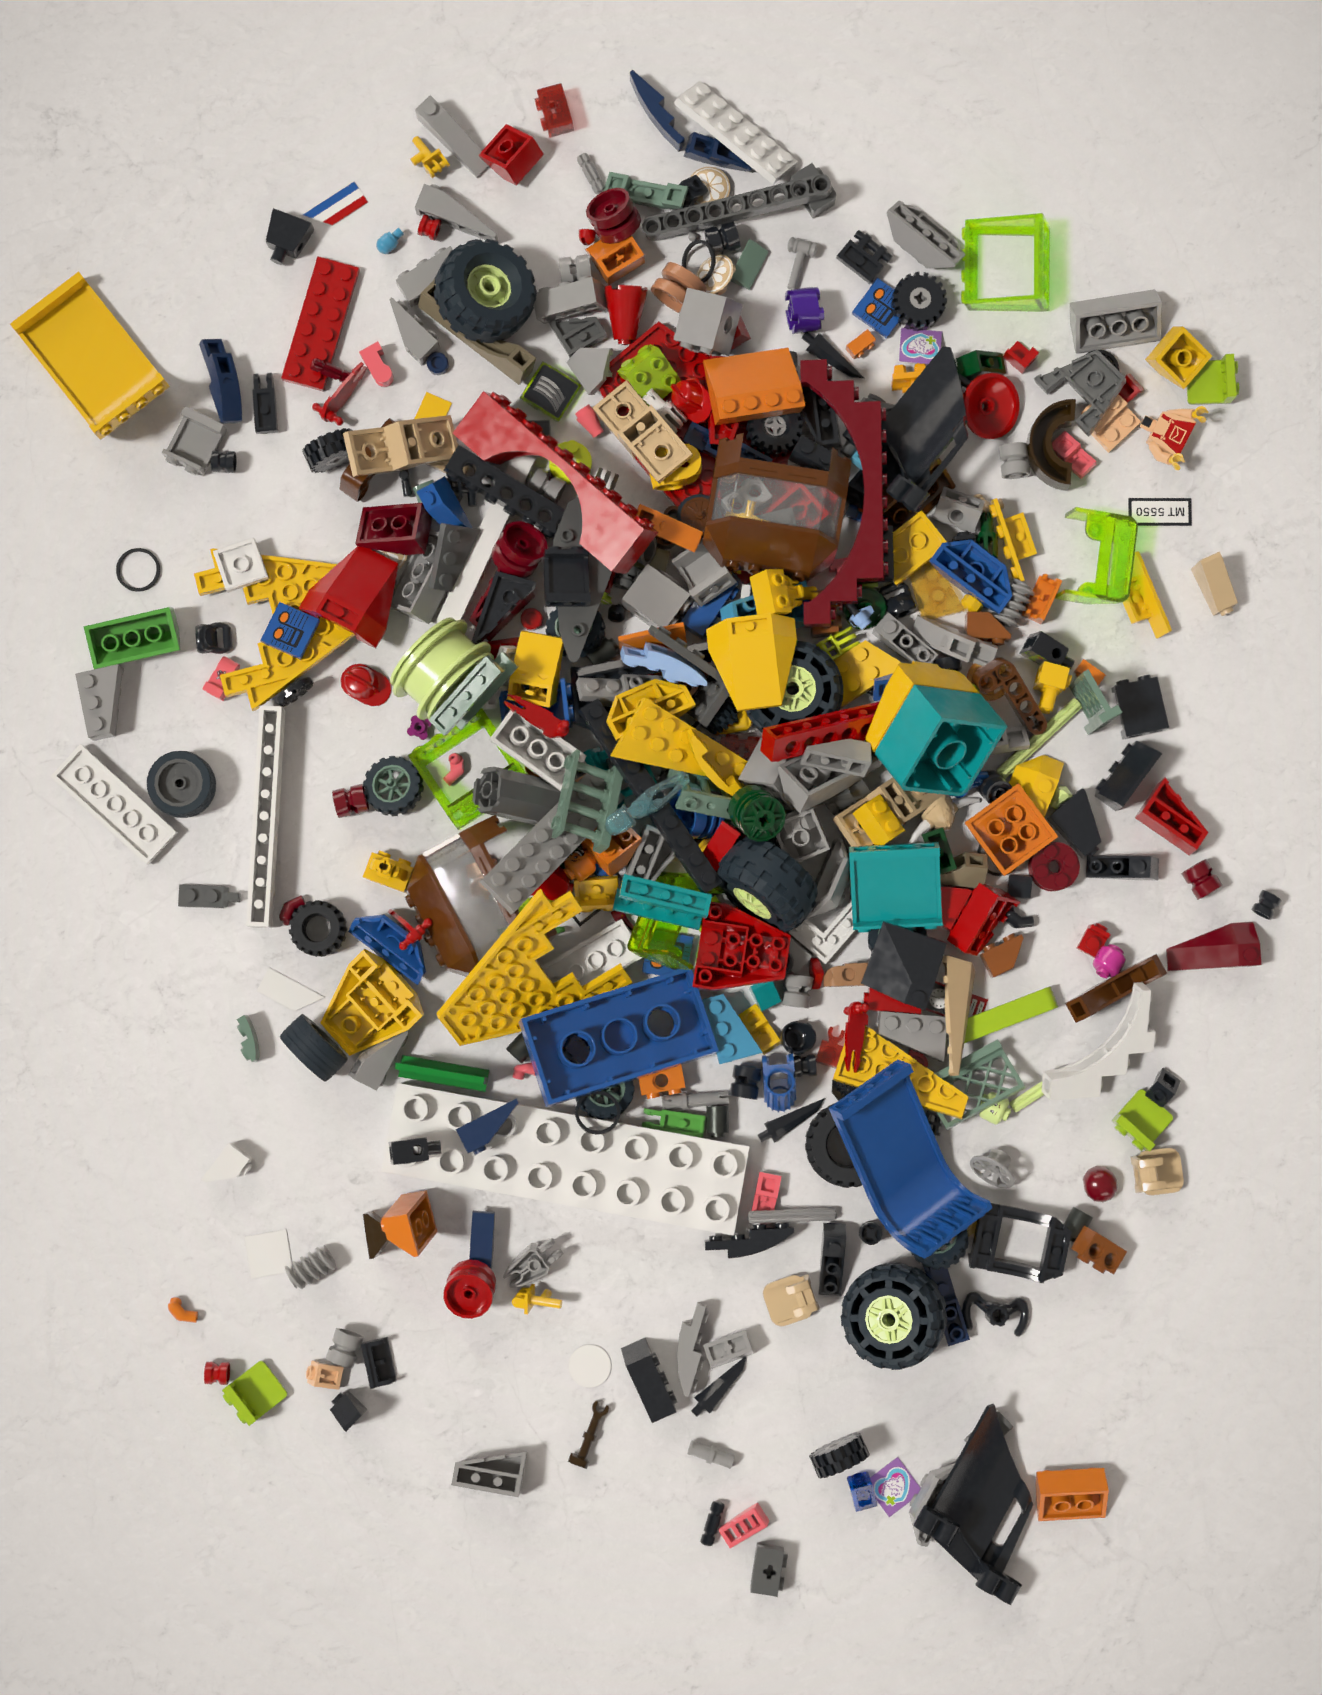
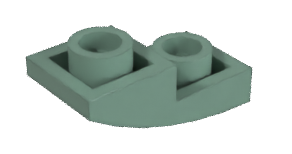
M243 1015L236 1019L239 1023L237 1025L239 1032L243 1037L247 1036L248 1038L241 1042L243 1047L241 1052L247 1061L257 1062L259 1060L257 1035L248 1015Z

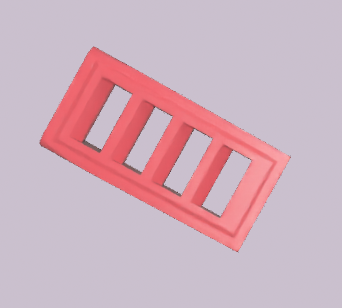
M756 1503L719 1527L718 1531L729 1548H732L766 1528L769 1524V1519L759 1503ZM747 1518L752 1526L751 1528H749L744 1519ZM737 1523L740 1524V1526H741V1528L743 1529L744 1533H741V1531L739 1530V1528H738L737 1525H736ZM729 1528H732L737 1537L735 1539L729 1532Z

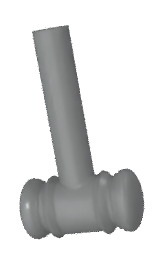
M794 237L790 238L788 251H793L797 254L789 279L788 289H796L805 255L812 258L815 257L818 250L817 243L799 238L795 239Z

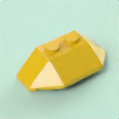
M653 679L616 695L606 723L616 741H619L643 698H647L677 718L683 716L695 707L696 704L685 685Z
M1041 755L1016 765L1009 784L1014 787L1019 783L1043 817H1045L1058 785L1064 763L1046 755Z

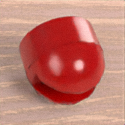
M579 229L580 242L584 245L593 244L596 238L595 230Z

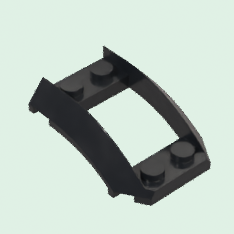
M991 1203L993 1208L985 1216L977 1219L971 1253H968L970 1268L1013 1275L1043 1284L1044 1281L1063 1276L1072 1231L1057 1217L1022 1208ZM1003 1217L1048 1227L1040 1267L995 1257Z

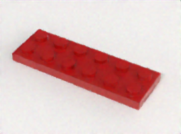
M317 256L281 376L282 381L324 392L328 376L321 374L319 371L311 370L310 365L315 358L322 360L324 363L332 364L360 272L359 267Z

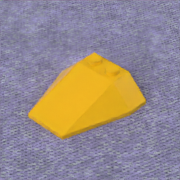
M364 949L348 964L320 1024L345 1052L351 1056L409 1030L424 1016L418 994L397 970L383 958Z

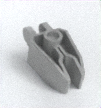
M553 1238L541 1245L531 1243L511 1262L503 1278L505 1279L514 1273L520 1274L511 1281V1288L524 1286L548 1274L551 1263L564 1254L559 1249L549 1256L546 1255L544 1251L555 1244Z

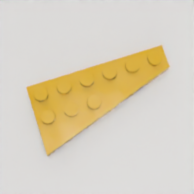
M647 698L642 699L610 755L616 758L706 776L699 766L689 743L687 730L691 728L708 749L703 756L725 780L733 775L739 782L738 778L748 762Z
M865 1026L864 1041L860 1055L861 1062L857 1073H854V1051L852 1052L850 1071H846L844 1043L833 1077L834 1081L858 1088L898 1059L911 1064L914 1072L909 1077L923 1108L955 1118H963L969 1099L967 1095L938 1077L930 1069L918 1063L917 1060L890 1041L878 1035L870 1027Z

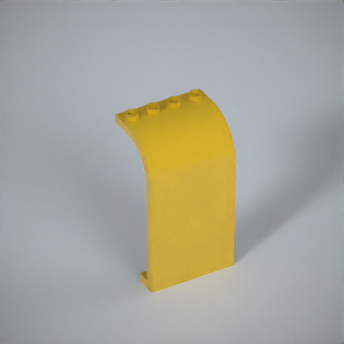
M79 271L10 323L100 440L170 387Z

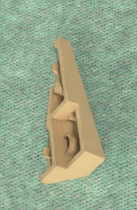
M946 955L943 956L942 962L945 966L943 983H945L946 1033L949 1035V1047H947L949 1075L958 1076L961 1067L975 969L972 962Z

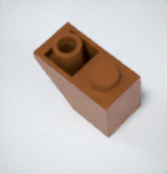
M967 612L965 614L966 635L984 642H992V645L996 646L1005 645V642H1009L1011 639V634L990 612Z
M1012 933L1002 938L1004 943L996 946L994 942L983 948L984 952L979 955L991 978L1014 968L1024 939L1022 934L1016 936L1015 933Z

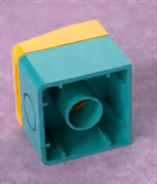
M912 661L911 664L899 663L885 686L865 741L871 743L873 753L903 790L962 796L970 789L1008 726L983 696L978 694L977 689L965 675L955 670L942 669L938 664Z

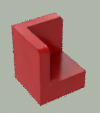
M1017 341L1010 349L1008 348L1005 351L1003 358L1023 374L1036 360L1039 351L1034 347L1029 351Z

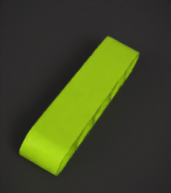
M1051 986L968 1017L964 1043L1059 1007Z

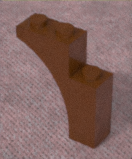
M1155 954L1122 970L1117 975L1094 985L1065 1004L1077 1023L1132 993L1134 983L1143 982L1147 985L1166 975L1167 972L1158 955Z

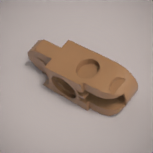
M845 963L842 966L829 968L823 976V987L865 986L861 984L868 963Z

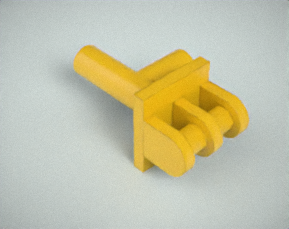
M419 136L413 138L412 142L420 151L410 158L414 166L422 162L425 171L432 178L435 177V173H441L442 168L450 166L439 148L432 153Z
M531 1284L529 1288H520L512 1299V1305L516 1308L524 1309V1314L527 1315L534 1305L561 1309L563 1302L560 1299L550 1298L552 1292L549 1289H545L540 1296H536L535 1284Z

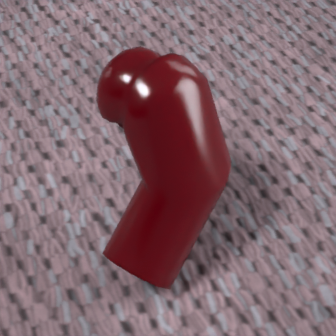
M302 895L283 904L279 914V919L283 925L289 926V921L293 919L292 914L294 910L298 909L300 905L306 904Z

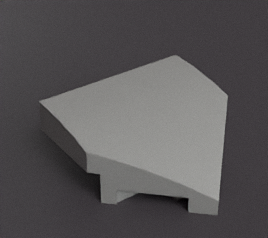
M579 348L566 362L588 395H595L606 381V377H612L609 365L610 356H613V349Z

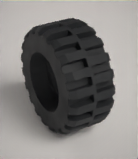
M829 1105L817 1113V1116L812 1119L806 1132L805 1150L807 1159L813 1170L821 1178L833 1185L845 1188L862 1186L854 1165H841L835 1162L829 1155L827 1139L831 1131L837 1127L829 1110V1107L832 1105Z

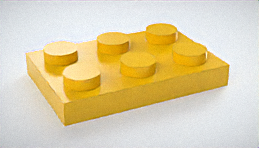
M922 510L893 532L894 583L896 586L929 562L940 545L947 542Z

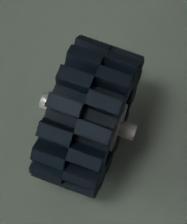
M728 696L711 722L705 727L710 733L717 734V731L722 733L723 728L727 730L729 728L728 725L734 723L732 720L737 718L735 713H739V711L736 710L731 697Z

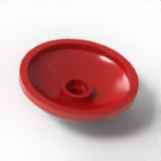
M985 373L976 377L969 384L964 394L968 428L975 435L984 439H997L1006 435L1015 425L1020 409L1018 392L1013 383L1004 375Z

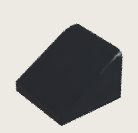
M1009 875L1007 893L1014 898L1030 899L1033 877Z

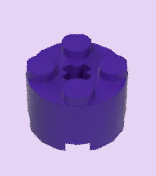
M808 287L787 290L785 301L789 300L788 310H785L788 327L789 330H792V334L813 332L821 329V320H824V309L819 307V288Z

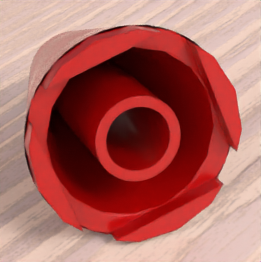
M612 285L605 286L604 293L613 338L618 340L619 345H630L631 341L636 340L647 296V287L618 285L617 288H612Z

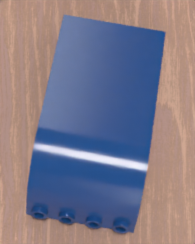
M897 1059L829 1107V1110L877 1217L898 1243L910 1252L925 1259L934 1254L938 1248L949 1243L961 1231L966 1230L977 1219L985 1216L993 1207L989 1200L969 1191L948 1167L909 1077L914 1072L912 1066Z

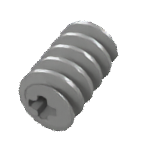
M1012 578L1013 584H1010L1012 591L1011 599L1000 614L993 615L1006 627L1019 625L1015 621V618H1023L1019 610L1026 611L1027 608L1023 603H1031L1027 595H1035L1030 586L1015 578Z
M325 1245L324 1251L318 1247L315 1248L316 1256L308 1252L309 1260L300 1257L301 1265L293 1261L294 1269L291 1270L288 1266H285L286 1274L295 1288L298 1286L303 1289L305 1282L308 1284L313 1283L312 1276L318 1280L321 1278L320 1272L326 1275L328 1274V1268L331 1270L336 1269L335 1261Z

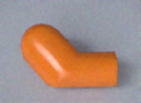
M178 1297L170 1299L168 1311L176 1320L197 1322V1311L184 1310L181 1306V1299Z

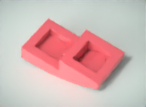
M1066 431L1052 442V448L1056 455L1063 461L1072 463V472L1080 479L1097 465L1096 460L1081 448V444Z
M759 1172L751 1211L775 1210L782 1176Z

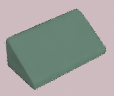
M749 239L736 264V271L732 276L731 282L750 290L768 251Z

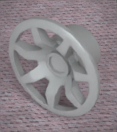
M992 1149L988 1157L974 1156L970 1160V1166L974 1173L987 1183L1000 1188H1010L1015 1183V1178L1008 1169L1011 1158L1004 1151ZM989 1175L993 1176L992 1181L987 1178Z

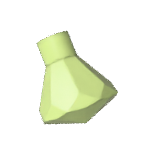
M1057 785L1050 806L1058 809L1060 804L1070 799L1073 794L1066 786Z

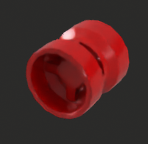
M206 1362L204 1383L212 1385L218 1381L220 1385H228L230 1380V1363L222 1362L218 1365L214 1362Z

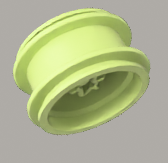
M449 617L431 627L404 654L391 675L390 683L393 686V694L396 697L411 696L419 704L417 717L421 720H429L485 656L489 655L494 660V656L490 653L491 645L488 642L475 645L465 636L467 623L462 619L455 620L453 617Z

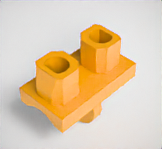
M915 364L914 372H906V366L895 365L891 382L892 391L902 390V393H905L925 369L926 364Z

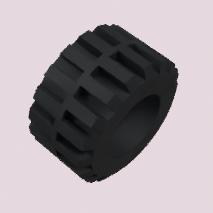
M320 900L308 901L305 905H300L298 911H294L292 914L293 919L289 921V925H291L289 934L292 936V942L304 953L323 957L327 954H333L336 949L342 946L341 943L345 942V933L347 932L345 923L347 922L343 917V913L334 905ZM318 915L324 916L330 922V933L320 942L312 941L306 933V926L309 920Z

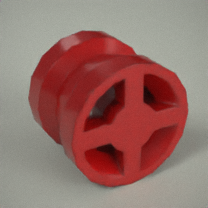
M424 214L417 234L429 236L430 240L435 241L442 221L430 219L429 215Z

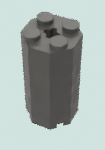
M499 767L483 768L481 774H483L482 778H477L474 782L473 802L475 805H479L480 808L477 809L480 813L496 815L534 825L559 802L561 791L541 777Z

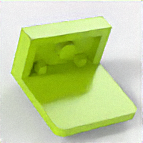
M651 344L639 349L638 355L633 359L623 362L622 368L617 371L622 379L631 384L641 398L647 395L646 393L650 389H653L663 399L672 391L671 384H677L681 381L661 350Z
M1225 354L1221 360H1209L1187 385V402L1190 405L1231 403L1236 398V395L1239 394V382H1236L1235 374L1238 373V361H1235L1234 354Z
M1140 1089L1112 1119V1122L1116 1125L1114 1128L1123 1136L1127 1134L1133 1140L1131 1143L1138 1150L1151 1151L1156 1145L1153 1142L1170 1124L1173 1116L1164 1107L1158 1106L1146 1097V1091Z
M264 1361L257 1362L222 1390L224 1392V1400L230 1406L233 1405L236 1408L239 1420L243 1424L247 1423L249 1426L287 1396V1391Z

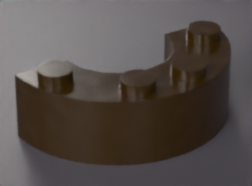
M1076 399L1061 400L1045 408L1033 423L1026 441L1028 445L1027 459L1035 475L1050 487L1067 491L1071 485L1072 463L1065 462L1056 455L1052 448L1051 440L1056 431L1072 426L1075 421Z

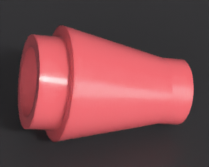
M589 404L575 413L576 420L593 438L604 432L597 414Z

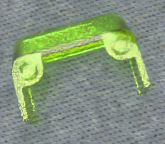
M1080 507L1073 508L1065 514V518L1085 521L1087 537L1091 540L1100 541L1095 583L1085 582L1081 584L1077 591L1064 589L1056 594L1055 599L1081 604H1118L1124 602L1130 595L1138 532L1137 521L1127 515Z
M661 872L655 880L656 882L700 892L688 873ZM718 886L708 893L722 894L723 889ZM638 916L627 944L630 952L668 968L692 970L693 965L682 959L681 949L674 946L682 926Z

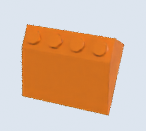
M789 348L703 360L715 425L800 413L805 407L802 386Z

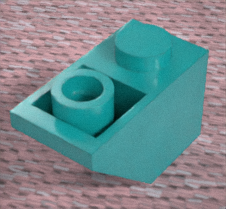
M773 981L753 984L749 988L761 1012L781 1002Z

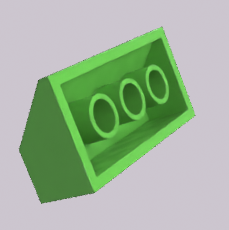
M173 607L83 626L94 669L180 650L179 628Z

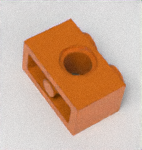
M682 1065L639 1078L641 1095H646L647 1099L660 1097L659 1092L668 1091L669 1095L682 1093L681 1088H686ZM664 1074L668 1077V1084L665 1087L656 1085L655 1078L657 1075Z

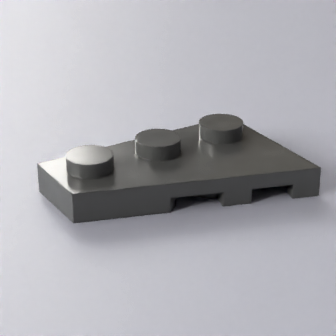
M446 523L440 524L429 588L452 591L477 540L480 529Z

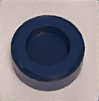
M434 352L427 359V367L432 374L442 375L448 370L449 362L443 353Z

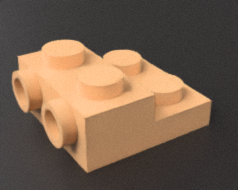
M1119 394L1091 434L1108 453L1141 423L1127 407L1128 403ZM1088 405L1080 414L1082 415L1091 406Z

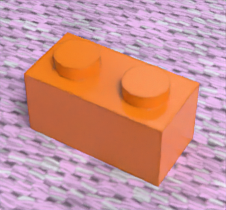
M867 329L847 344L846 350L853 359L856 357L860 358L864 355V351L870 350L875 346L876 339Z
M1083 659L1074 671L1076 677L1089 669L1097 685H1099L1106 675Z

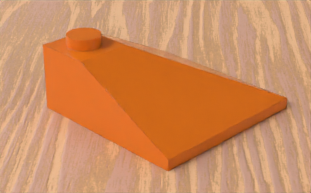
M683 622L663 626L672 633L670 635L672 639L676 640L679 637L687 643ZM648 630L618 637L620 652L622 646L644 650L646 642L669 648L650 635Z
M1019 783L965 822L970 832L1002 876L1010 873L1058 837Z

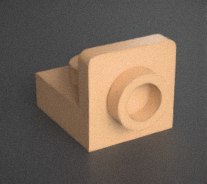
M312 1360L311 1365L308 1366L306 1371L307 1383L314 1387L339 1390L344 1367L323 1364Z

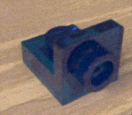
M863 1472L848 1476L847 1482L855 1511L858 1512L876 1507L877 1501L869 1473Z

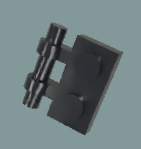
M858 230L854 237L859 240V243L856 244L850 239L839 252L836 259L868 284H871L884 268V265L879 260L882 258L888 263L893 256L887 252L886 247L874 242L872 236L868 233L864 234ZM865 247H868V248H869L870 250H872L875 254H874L873 256H871L869 253H867V252H866L865 250H863V249H864Z

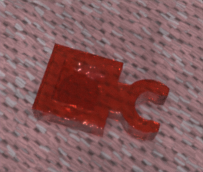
M830 1027L827 1034L829 1041L822 1040L816 1063L836 1069L843 1046L838 1045V1043L843 1040L845 1032L842 1030L840 1036L834 1037L832 1035L833 1027Z

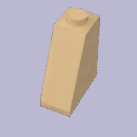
M1219 551L1200 560L1191 568L1213 616L1219 613L1221 616L1234 611L1232 607L1238 603Z

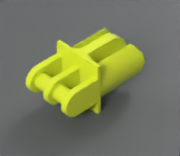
M850 626L833 636L830 635V637L817 643L816 646L835 660L861 642L857 641L841 650V647L857 638L856 634L853 633L838 642L836 641L854 630ZM830 641L832 646L827 648L825 643ZM835 650L837 654L832 657L830 651Z

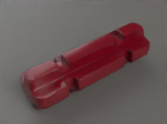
M318 358L313 359L310 365L311 370L319 371L321 374L335 380L339 379L340 382H343L351 373L346 370L343 371L341 368L330 363H324Z

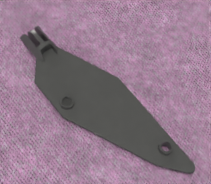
M603 468L598 469L596 476L601 478ZM608 470L604 477L606 483H608L611 471ZM616 473L611 482L610 491L614 490L619 475ZM578 497L567 503L553 539V546H559L562 549L581 546L579 542L582 534V511ZM590 552L588 556L589 592H591L589 607H558L559 633L568 659L571 662L579 660L612 573ZM574 629H580L581 633H575Z

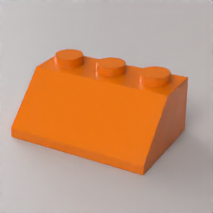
M427 1190L402 1194L381 1218V1228L385 1232L387 1240L413 1257H418L438 1232Z
M1092 1467L1088 1469L1044 1470L1036 1472L1035 1488L1038 1521L1106 1518L1109 1489L1104 1468Z

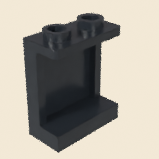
M552 546L545 549L543 554L545 607H589L591 603V592H589V552L584 547L574 546L571 549H562L559 546Z
M1150 675L1138 677V681L1129 682V679L1120 680L1111 688L1112 693H1115L1117 705L1122 711L1120 714L1123 728L1121 731L1122 740L1166 731L1169 728L1158 677L1151 678Z

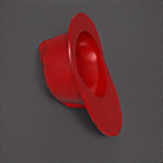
M688 378L679 381L677 384H671L672 403L689 420L694 423H701L710 416L712 406L709 392L696 378Z
M353 664L342 673L341 687L343 691L363 704L379 706L390 697V682L380 672L363 664Z

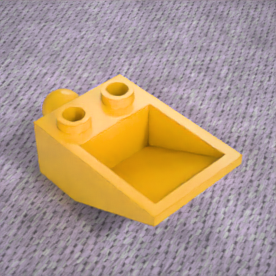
M521 631L514 662L519 667L510 676L508 694L520 696L523 700L544 707H551L556 703L564 646L561 637ZM523 684L529 685V689H525Z

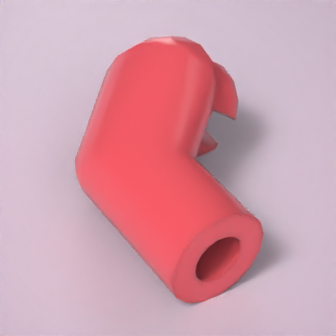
M452 753L449 756L451 771L442 778L449 786L464 773V760L458 753Z
M532 1063L516 1065L513 1068V1078L523 1080L525 1073L536 1076Z

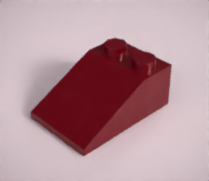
M423 503L363 507L355 544L359 547L401 555L425 554L432 516L426 511Z

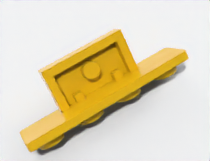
M992 499V505H989V510L992 518L996 517L998 526H996V531L999 538L1004 540V555L1006 559L1011 560L1013 566L1010 568L1012 578L1024 582L1025 579L1018 560L1037 554L1024 513L1022 512L1004 519L998 499Z
M1136 551L1123 559L1131 578L1119 581L1115 585L1131 624L1148 619L1155 637L1160 638L1170 633L1172 629L1140 552Z
M618 875L612 877H588L582 882L574 879L575 898L581 905L582 912L587 913L594 909L612 911L616 890L619 888Z

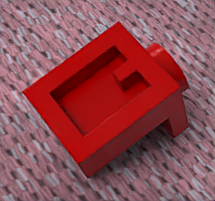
M1099 923L1088 925L1076 949L1095 958L1099 949L1104 946L1107 939L1111 936L1107 932L1108 928Z

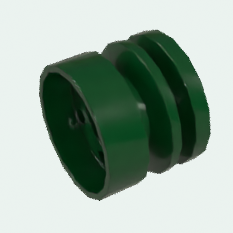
M747 785L739 789L729 802L728 814L730 820L749 839L757 842L770 840L782 830L785 824L786 814L783 805L760 786Z

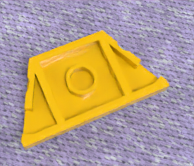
M866 640L833 660L840 671L843 681L841 708L874 688V679L893 674L897 665L902 662Z

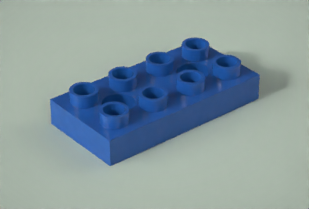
M691 966L521 1018L519 1025L546 1108L717 1053L719 1050L699 989L692 987L694 974ZM663 1010L671 1015L674 1027L670 1036L660 1037L650 1031L647 1022L652 1014L651 1011ZM568 1037H581L588 1043L590 1052L585 1063L575 1064L565 1058L562 1049Z

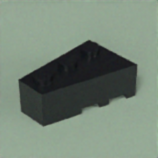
M802 387L805 407L801 410V413L816 443L828 450H832V447L834 449L842 448L838 415L809 387Z
M646 1338L622 1347L621 1351L625 1366L651 1422L654 1423L676 1413L674 1404L678 1403L673 1390H668L666 1385L669 1384L665 1372H660L658 1365H660L659 1359L655 1352H651Z

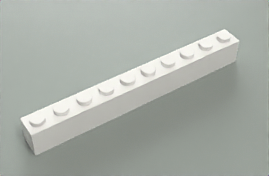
M281 706L259 707L246 926L255 928H273L286 710Z

